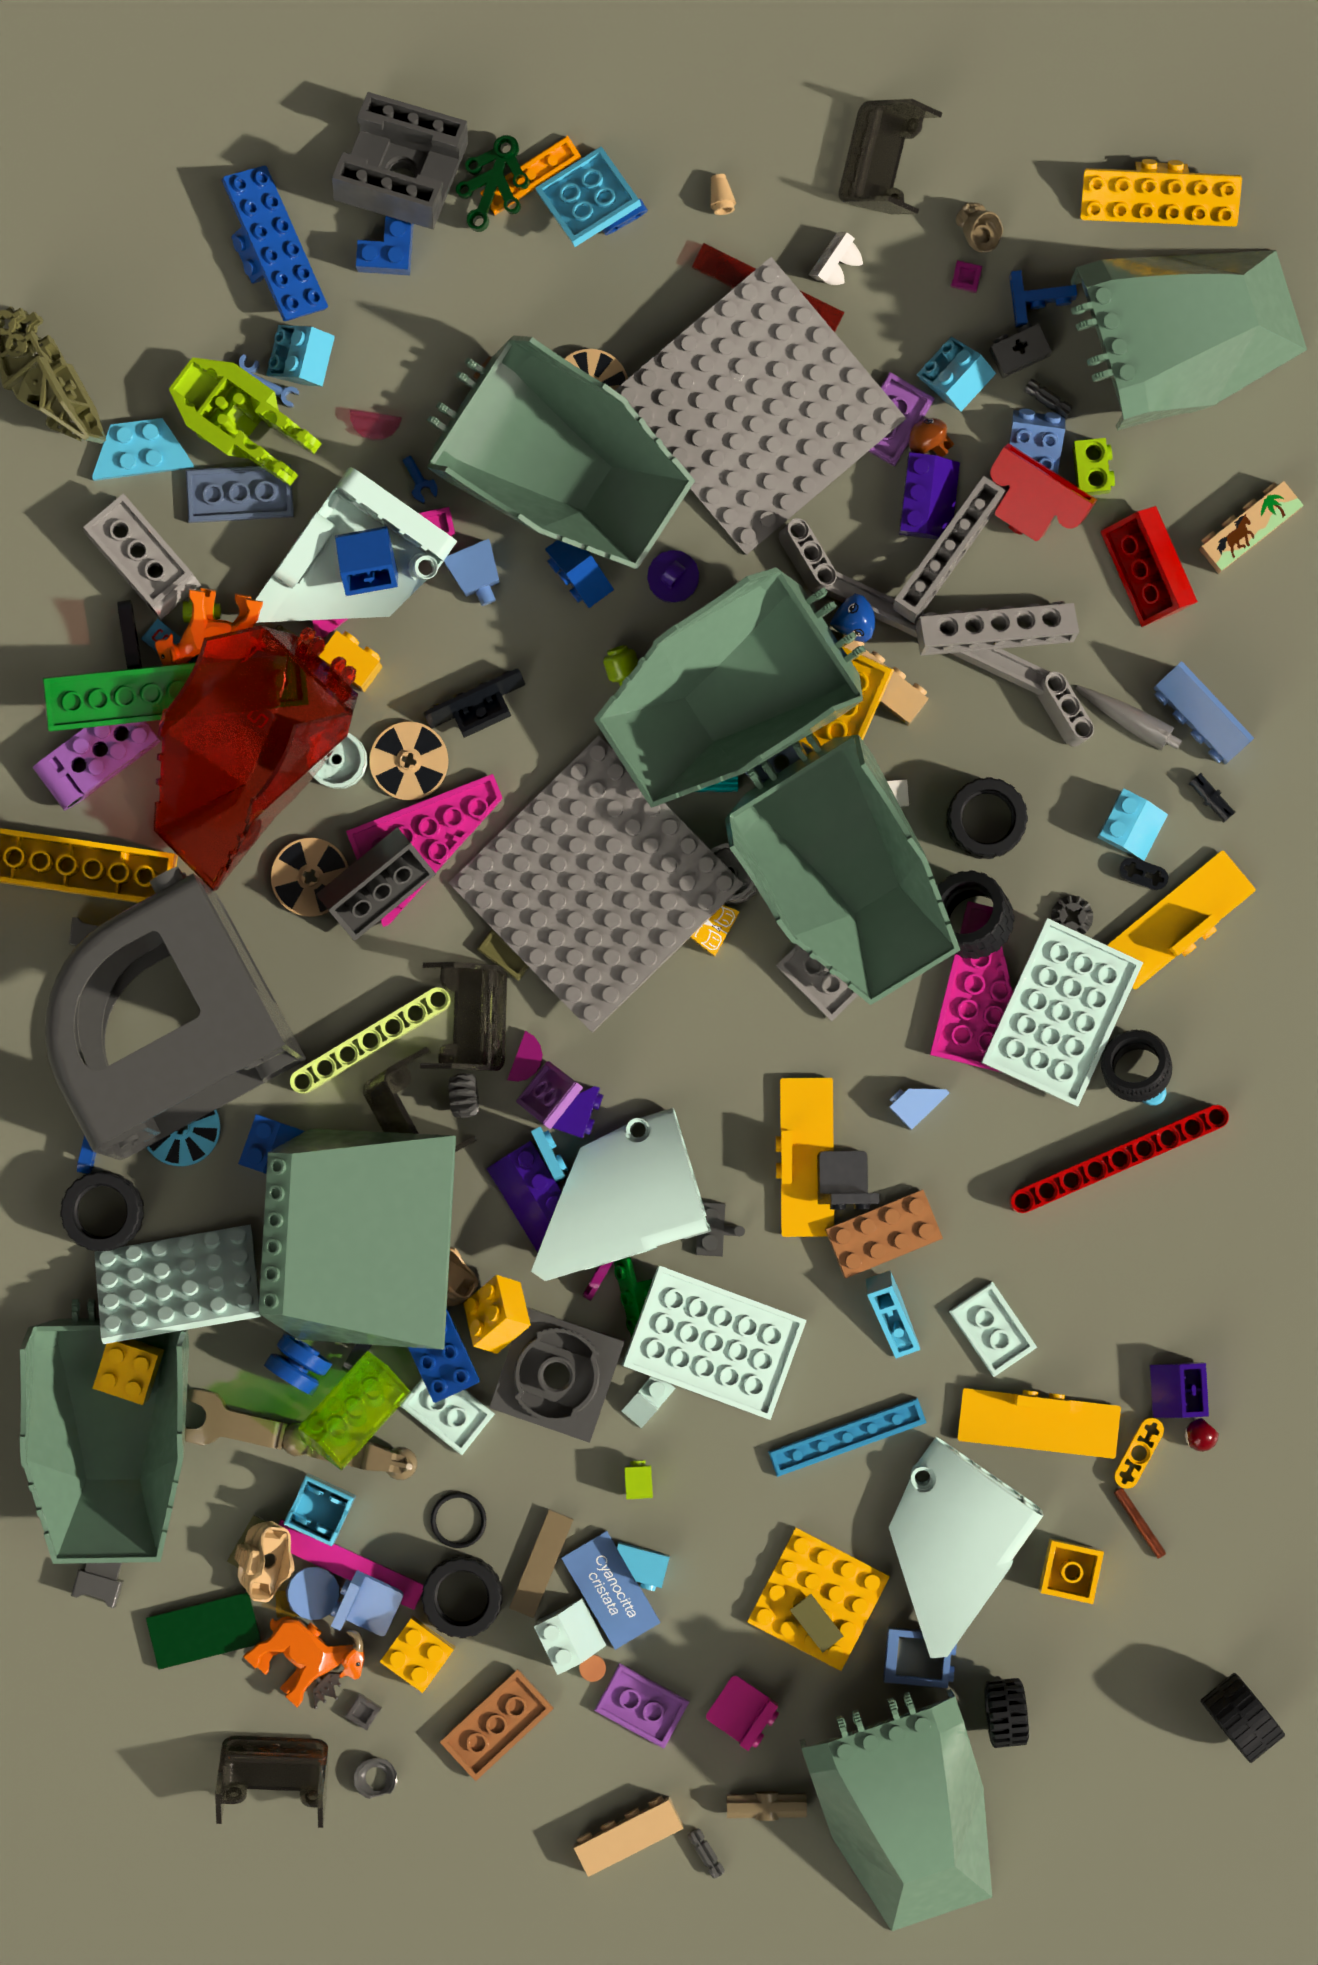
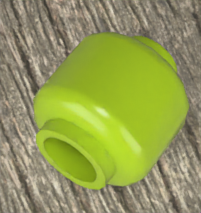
M627 645L608 650V655L603 659L609 681L619 682L620 686L623 684V680L638 665L635 650L628 649Z

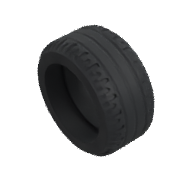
M1128 1030L1115 1036L1106 1045L1101 1057V1070L1106 1085L1113 1094L1126 1101L1142 1102L1155 1098L1165 1090L1172 1076L1173 1067L1167 1046L1158 1036L1149 1031ZM1133 1050L1149 1051L1159 1059L1155 1072L1149 1078L1140 1082H1127L1115 1074V1067L1119 1059L1124 1054Z

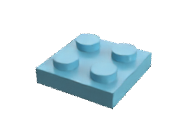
M541 1127L532 1130L531 1133L554 1180L559 1183L567 1179L564 1172L568 1171V1168L560 1154L555 1155L553 1148L557 1146L549 1130L544 1132Z

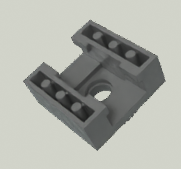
M367 92L357 116L360 132L351 154L342 152L332 177L334 200L434 230L468 145L467 121ZM399 168H405L410 170L414 174V177L406 176L393 171Z
M526 1306L531 1326L512 1341L489 1408L590 1443L625 1340L581 1327ZM553 1362L563 1363L570 1372V1379L562 1388H552L544 1380V1370Z

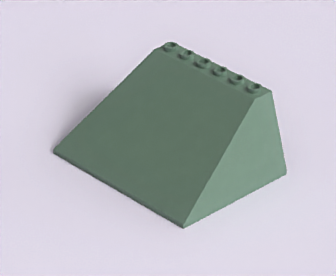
M310 1128L269 1151L267 1158L259 1314L298 1340L444 1350L456 1136Z

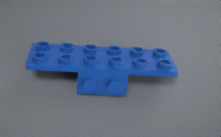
M264 165L224 176L222 183L242 226L231 236L233 246L242 260L244 271L249 276L251 283L261 282L265 278L283 321H289L325 310L328 304L267 166Z
M446 1310L444 1350L407 1347L434 1403L480 1382L448 1310Z

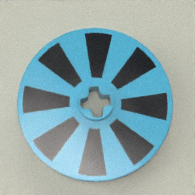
M217 1109L188 1124V1130H183V1134H178V1131H175L148 1146L147 1149L155 1158L172 1166H190L202 1161L213 1151L220 1136L221 1127Z

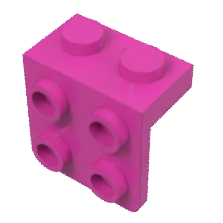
M734 1675L707 1712L706 1719L737 1740L741 1747L749 1751L752 1746L757 1748L762 1741L764 1734L761 1732L766 1724L771 1726L778 1717L779 1712L776 1711L778 1703L740 1677Z

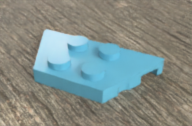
M163 418L111 424L92 478L94 481L191 469L194 468V464Z

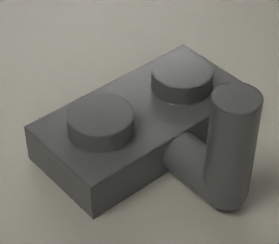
M703 1202L706 1213L705 1217L710 1225L711 1232L697 1236L696 1255L723 1257L724 1235L740 1237L745 1234V1228L743 1226L724 1225L726 1204Z

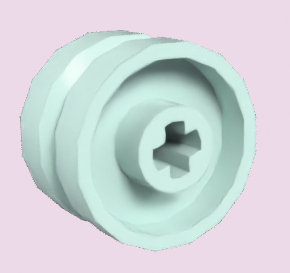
M341 730L327 731L319 735L311 743L307 754L308 768L312 776L320 784L333 789H346L355 785L364 776L368 765L367 752L363 744L354 735ZM340 755L342 760L339 764L332 762V757Z

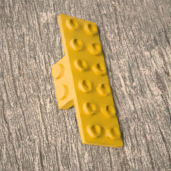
M1143 159L1142 162H1135L1134 170L1086 168L1083 178L1080 217L1082 220L1236 227L1238 224L1242 176L1189 173L1188 164H1184L1179 160L1157 163L1153 159Z
M1220 851L1107 946L1143 962L1132 987L1136 990L1180 954L1185 957L1196 948L1194 942L1200 937L1206 940L1217 930L1214 926L1253 894L1256 889L1225 851Z
M832 1078L780 1079V1136H776V1152H781V1163H776V1179H781V1235L783 1237L827 1236L825 1229L834 1226V1210H830V1204H818L817 1174L818 1153L821 1151H834Z
M964 1388L962 1391L957 1439L963 1442L1114 1459L1116 1457L1121 1407L1065 1400L1064 1394L1049 1393L1048 1398L1039 1397L1037 1391L1023 1390L1021 1395Z

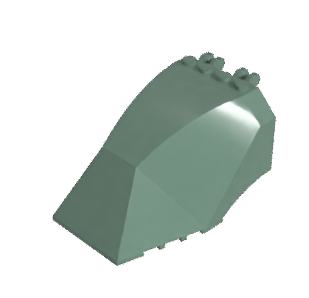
M1276 250L1102 259L1076 267L1071 278L1072 286L1082 283L1088 302L1071 308L1072 315H1079L1090 311L1093 318L1080 321L1076 324V329L1080 331L1095 327L1104 353L1087 359L1088 366H1095L1106 362L1108 370L1099 371L1092 375V380L1096 382L1111 377L1122 411V416L1116 424L1117 431L1214 406L1307 350Z
M513 335L491 357L485 368L474 360L467 358L464 363L468 368L479 373L480 376L475 382L463 372L458 371L456 374V378L471 387V390L456 412L445 404L438 402L436 408L441 413L452 418L447 426L434 416L428 417L427 421L443 433L434 445L427 468L453 486L537 533L638 569L695 482L693 477L677 458L673 457L663 445L661 439L657 438L646 425L645 420L636 413L625 397L605 383L600 382L574 366L533 337Z
M776 567L746 576L719 597L678 624L673 625L654 640L644 657L640 658L637 662L638 665L623 680L621 687L614 696L610 697L594 718V721L651 808L746 773L844 715L863 701L860 674L851 661L859 657L866 650L863 645L858 646L847 655L842 647L853 642L857 637L856 634L851 632L839 641L833 635L822 617L837 607L834 601L827 603L819 611L813 603L824 598L828 593L825 587L809 597L800 584Z
M812 733L806 736V739L814 751L807 755L802 744L799 741L792 746L800 760L779 773H776L768 760L761 763L763 770L770 777L765 782H762L754 768L747 771L756 787L745 793L725 818L729 848L753 881L777 924L793 944L799 945L809 953L813 960L819 961L833 976L839 977L847 984L848 988L872 1005L960 951V947L926 855L869 748L859 735L833 738L821 746L818 739Z
M72 1299V1318L55 1319L28 1327L20 1347L21 1423L19 1438L21 1465L26 1473L29 1483L28 1487L30 1492H32L37 1508L36 1512L44 1530V1537L52 1563L161 1562L184 1458L189 1364L188 1330L134 1339L164 1350L149 1400L144 1405H140L92 1389L106 1344H103L101 1340L100 1318H96L95 1299H89L87 1302L89 1318H79V1299Z
M951 1689L946 1690L949 1699L915 1710L910 1693H904L903 1699L909 1712L899 1715L898 1706L893 1697L887 1700L893 1718L863 1727L857 1709L852 1711V1718L858 1730L847 1733L845 1720L842 1715L836 1716L842 1735L810 1746L806 1745L805 1739L799 1740L832 1838L891 1931L992 1898L984 1787L956 1697Z

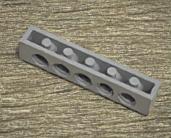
M985 476L982 477L895 598L894 611L912 623H916L995 513L1005 495L1003 488Z
M1057 601L1045 606L1033 603L1022 608L1004 606L999 610L979 608L973 612L965 613L961 610H955L943 615L931 612L920 616L915 626L920 656L1070 643L1075 641L1079 633L1074 603L1065 604L1064 601ZM1043 619L1050 620L1053 623V625H1046L1043 622ZM1017 622H1024L1028 628L1020 627ZM991 624H998L1002 630L994 629ZM966 626L974 627L977 632L968 631ZM940 629H948L951 634H943Z

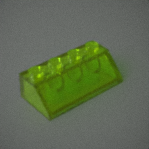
M367 1351L298 1427L301 1440L342 1471L411 1392L388 1365Z

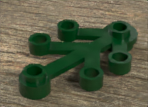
M510 135L500 136L494 142L493 149L478 157H470L465 162L467 171L472 175H476L481 172L483 165L495 160L491 170L467 182L462 181L456 186L457 194L462 199H468L472 196L474 190L486 185L478 208L470 211L467 215V224L475 232H482L489 225L487 214L497 187L504 200V208L509 214H516L521 209L520 202L513 196L503 174L506 163L514 175L513 184L517 189L525 190L530 185L529 177L523 173L516 158L519 152V144ZM505 146H511L509 152L503 153V148ZM477 162V168L470 169L471 163ZM524 177L525 182L522 185H518V179ZM463 187H469L467 193L461 194V189ZM516 202V207L509 209V203ZM482 218V225L476 226V220Z

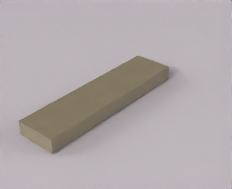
M549 1509L509 1609L534 1618L573 1518Z

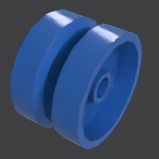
M284 1333L277 1343V1347L288 1358L272 1353L264 1366L289 1384L313 1396L320 1383L316 1377L309 1373V1370L324 1376L333 1363L310 1345Z

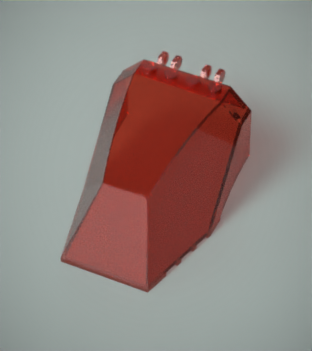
M260 625L204 638L200 654L186 683L170 706L163 709L158 730V736L162 737V751L157 754V760L161 761L160 778H156V785L160 786L159 801L155 802L153 831L212 891L219 889L275 817L309 784L336 746L348 735L358 693L349 686L355 680L356 669L349 665L346 667V660L339 656L333 659L329 667L319 657L324 651L325 641L322 637H314L316 632L312 627L303 629L300 637Z

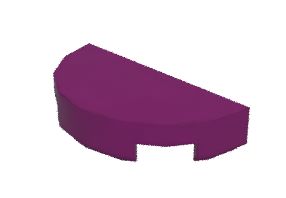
M525 1031L507 1079L508 1081L519 1082L527 1080L536 1074L541 1066L543 1056L541 1045L535 1036Z
M613 1262L597 1268L582 1294L584 1298L589 1301L592 1300Z

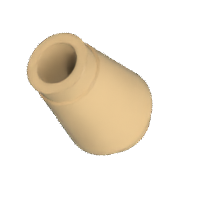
M713 175L710 178V207L716 215L730 214L735 210L734 205L736 201L726 175Z

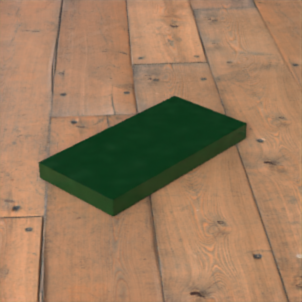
M248 1592L146 1618L158 1670L255 1646L262 1641L252 1599Z

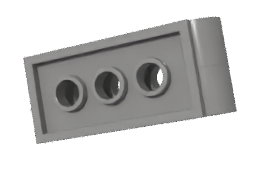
M124 493L83 527L87 537L160 620L189 597V588L197 590L201 587V584L189 568ZM125 528L128 534L123 538H118L113 534L115 529ZM136 547H140L145 550V554L141 558H135L131 555V551ZM153 567H158L163 573L160 577L153 578L149 576L148 571Z

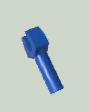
M411 455L404 458L402 461L415 483V488L411 492L414 499L425 504L424 497L421 494L423 488H429L436 498L438 488L435 480L424 479Z

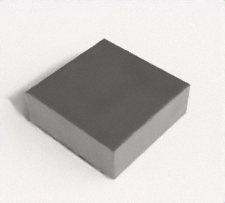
M359 1693L345 1717L367 1731L382 1707Z

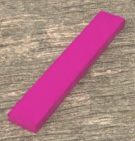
M280 1520L278 1525L286 1528L291 1535V1554L349 1580H352L356 1571L359 1570L401 1590L404 1596L400 1604L415 1610L423 1592L424 1584L335 1543L333 1546H329L284 1525L285 1520Z

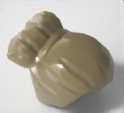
M970 202L966 203L956 215L957 225L963 229L968 244L974 250L986 253L993 251L997 247L1003 234V226L996 213L986 211L982 204Z

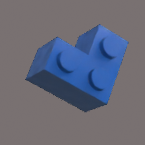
M385 216L384 242L357 240V271L410 276L413 224Z
M559 540L545 548L550 557L547 560L548 564L559 575L566 586L571 584L573 588L569 592L578 603L583 601L590 608L614 590L588 551Z

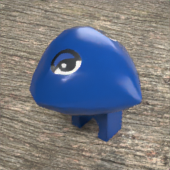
M855 593L841 604L834 614L830 625L844 636L854 632L857 636L854 641L866 643L872 638L875 629L874 611L864 596Z

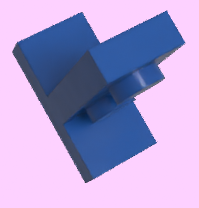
M1011 271L1009 280L1015 328H1020L1028 323L1026 306H1030V309L1044 308L1047 303H1056V306H1066L1072 304L1073 300H1076V285L1024 291L1022 271Z

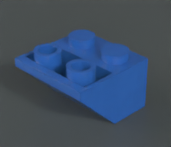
M387 526L335 535L340 575L346 596L398 587V569Z

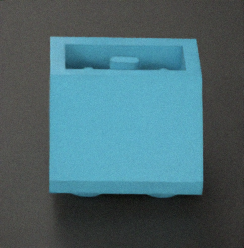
M278 325L266 376L307 386L323 387L335 336L310 326Z
M951 336L917 373V376L947 404L962 412L994 377L996 372L980 353Z

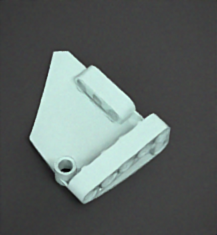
M349 467L318 513L316 512L255 599L263 601V606L256 623L390 617L424 582L436 575L439 567L457 541L365 475ZM387 526L398 569V587L346 596L340 575L335 535ZM422 560H426L431 564V572L428 575H423L419 572L418 565Z
M674 1108L641 1118H634L627 1125L580 1148L531 1270L532 1273L544 1281H548L657 1248L656 1246L711 1232ZM638 1123L644 1124L646 1129L645 1134L640 1138H636L632 1134L634 1125Z
M938 1437L934 1438L919 1461L912 1467L910 1480L889 1525L894 1547L930 1658L948 1657L1010 1569L1017 1552L1044 1516L1041 1508ZM918 1471H927L930 1474L929 1479L925 1482L918 1481L915 1478Z

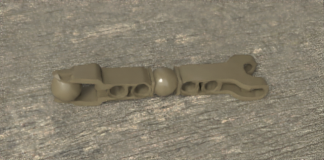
M199 1389L188 1390V1400L203 1407L206 1412V1420L199 1428H185L186 1442L207 1445L215 1442L219 1437H226L269 1448L284 1449L292 1456H303L306 1454L309 1457L363 1470L385 1471L395 1480H406L417 1469V1458L406 1447L389 1449L373 1442L315 1429L311 1430L303 1423L289 1425V1423L234 1411L227 1407L225 1400L218 1393Z

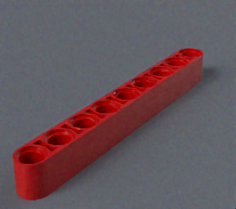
M1221 1105L1206 1107L1029 1184L1011 1194L1009 1198L1010 1207L1018 1213L1032 1211L1218 1130L1227 1124L1229 1120L1228 1111ZM1214 1109L1222 1114V1120L1217 1125L1209 1120V1114ZM1189 1120L1195 1121L1198 1125V1131L1194 1135H1189L1185 1131V1124ZM1165 1130L1172 1132L1174 1136V1141L1169 1146L1164 1145L1160 1139L1162 1132ZM1140 1141L1147 1142L1150 1147L1149 1153L1146 1156H1141L1137 1153L1136 1146ZM1117 1151L1122 1152L1126 1158L1124 1165L1120 1167L1112 1162V1156ZM1092 1162H1097L1101 1166V1173L1097 1177H1092L1088 1173V1166ZM1069 1172L1077 1177V1184L1072 1188L1065 1186L1063 1181L1064 1176ZM1044 1183L1050 1184L1053 1188V1194L1049 1198H1043L1039 1193V1188ZM1021 1193L1027 1195L1029 1199V1204L1024 1209H1020L1015 1205V1198Z

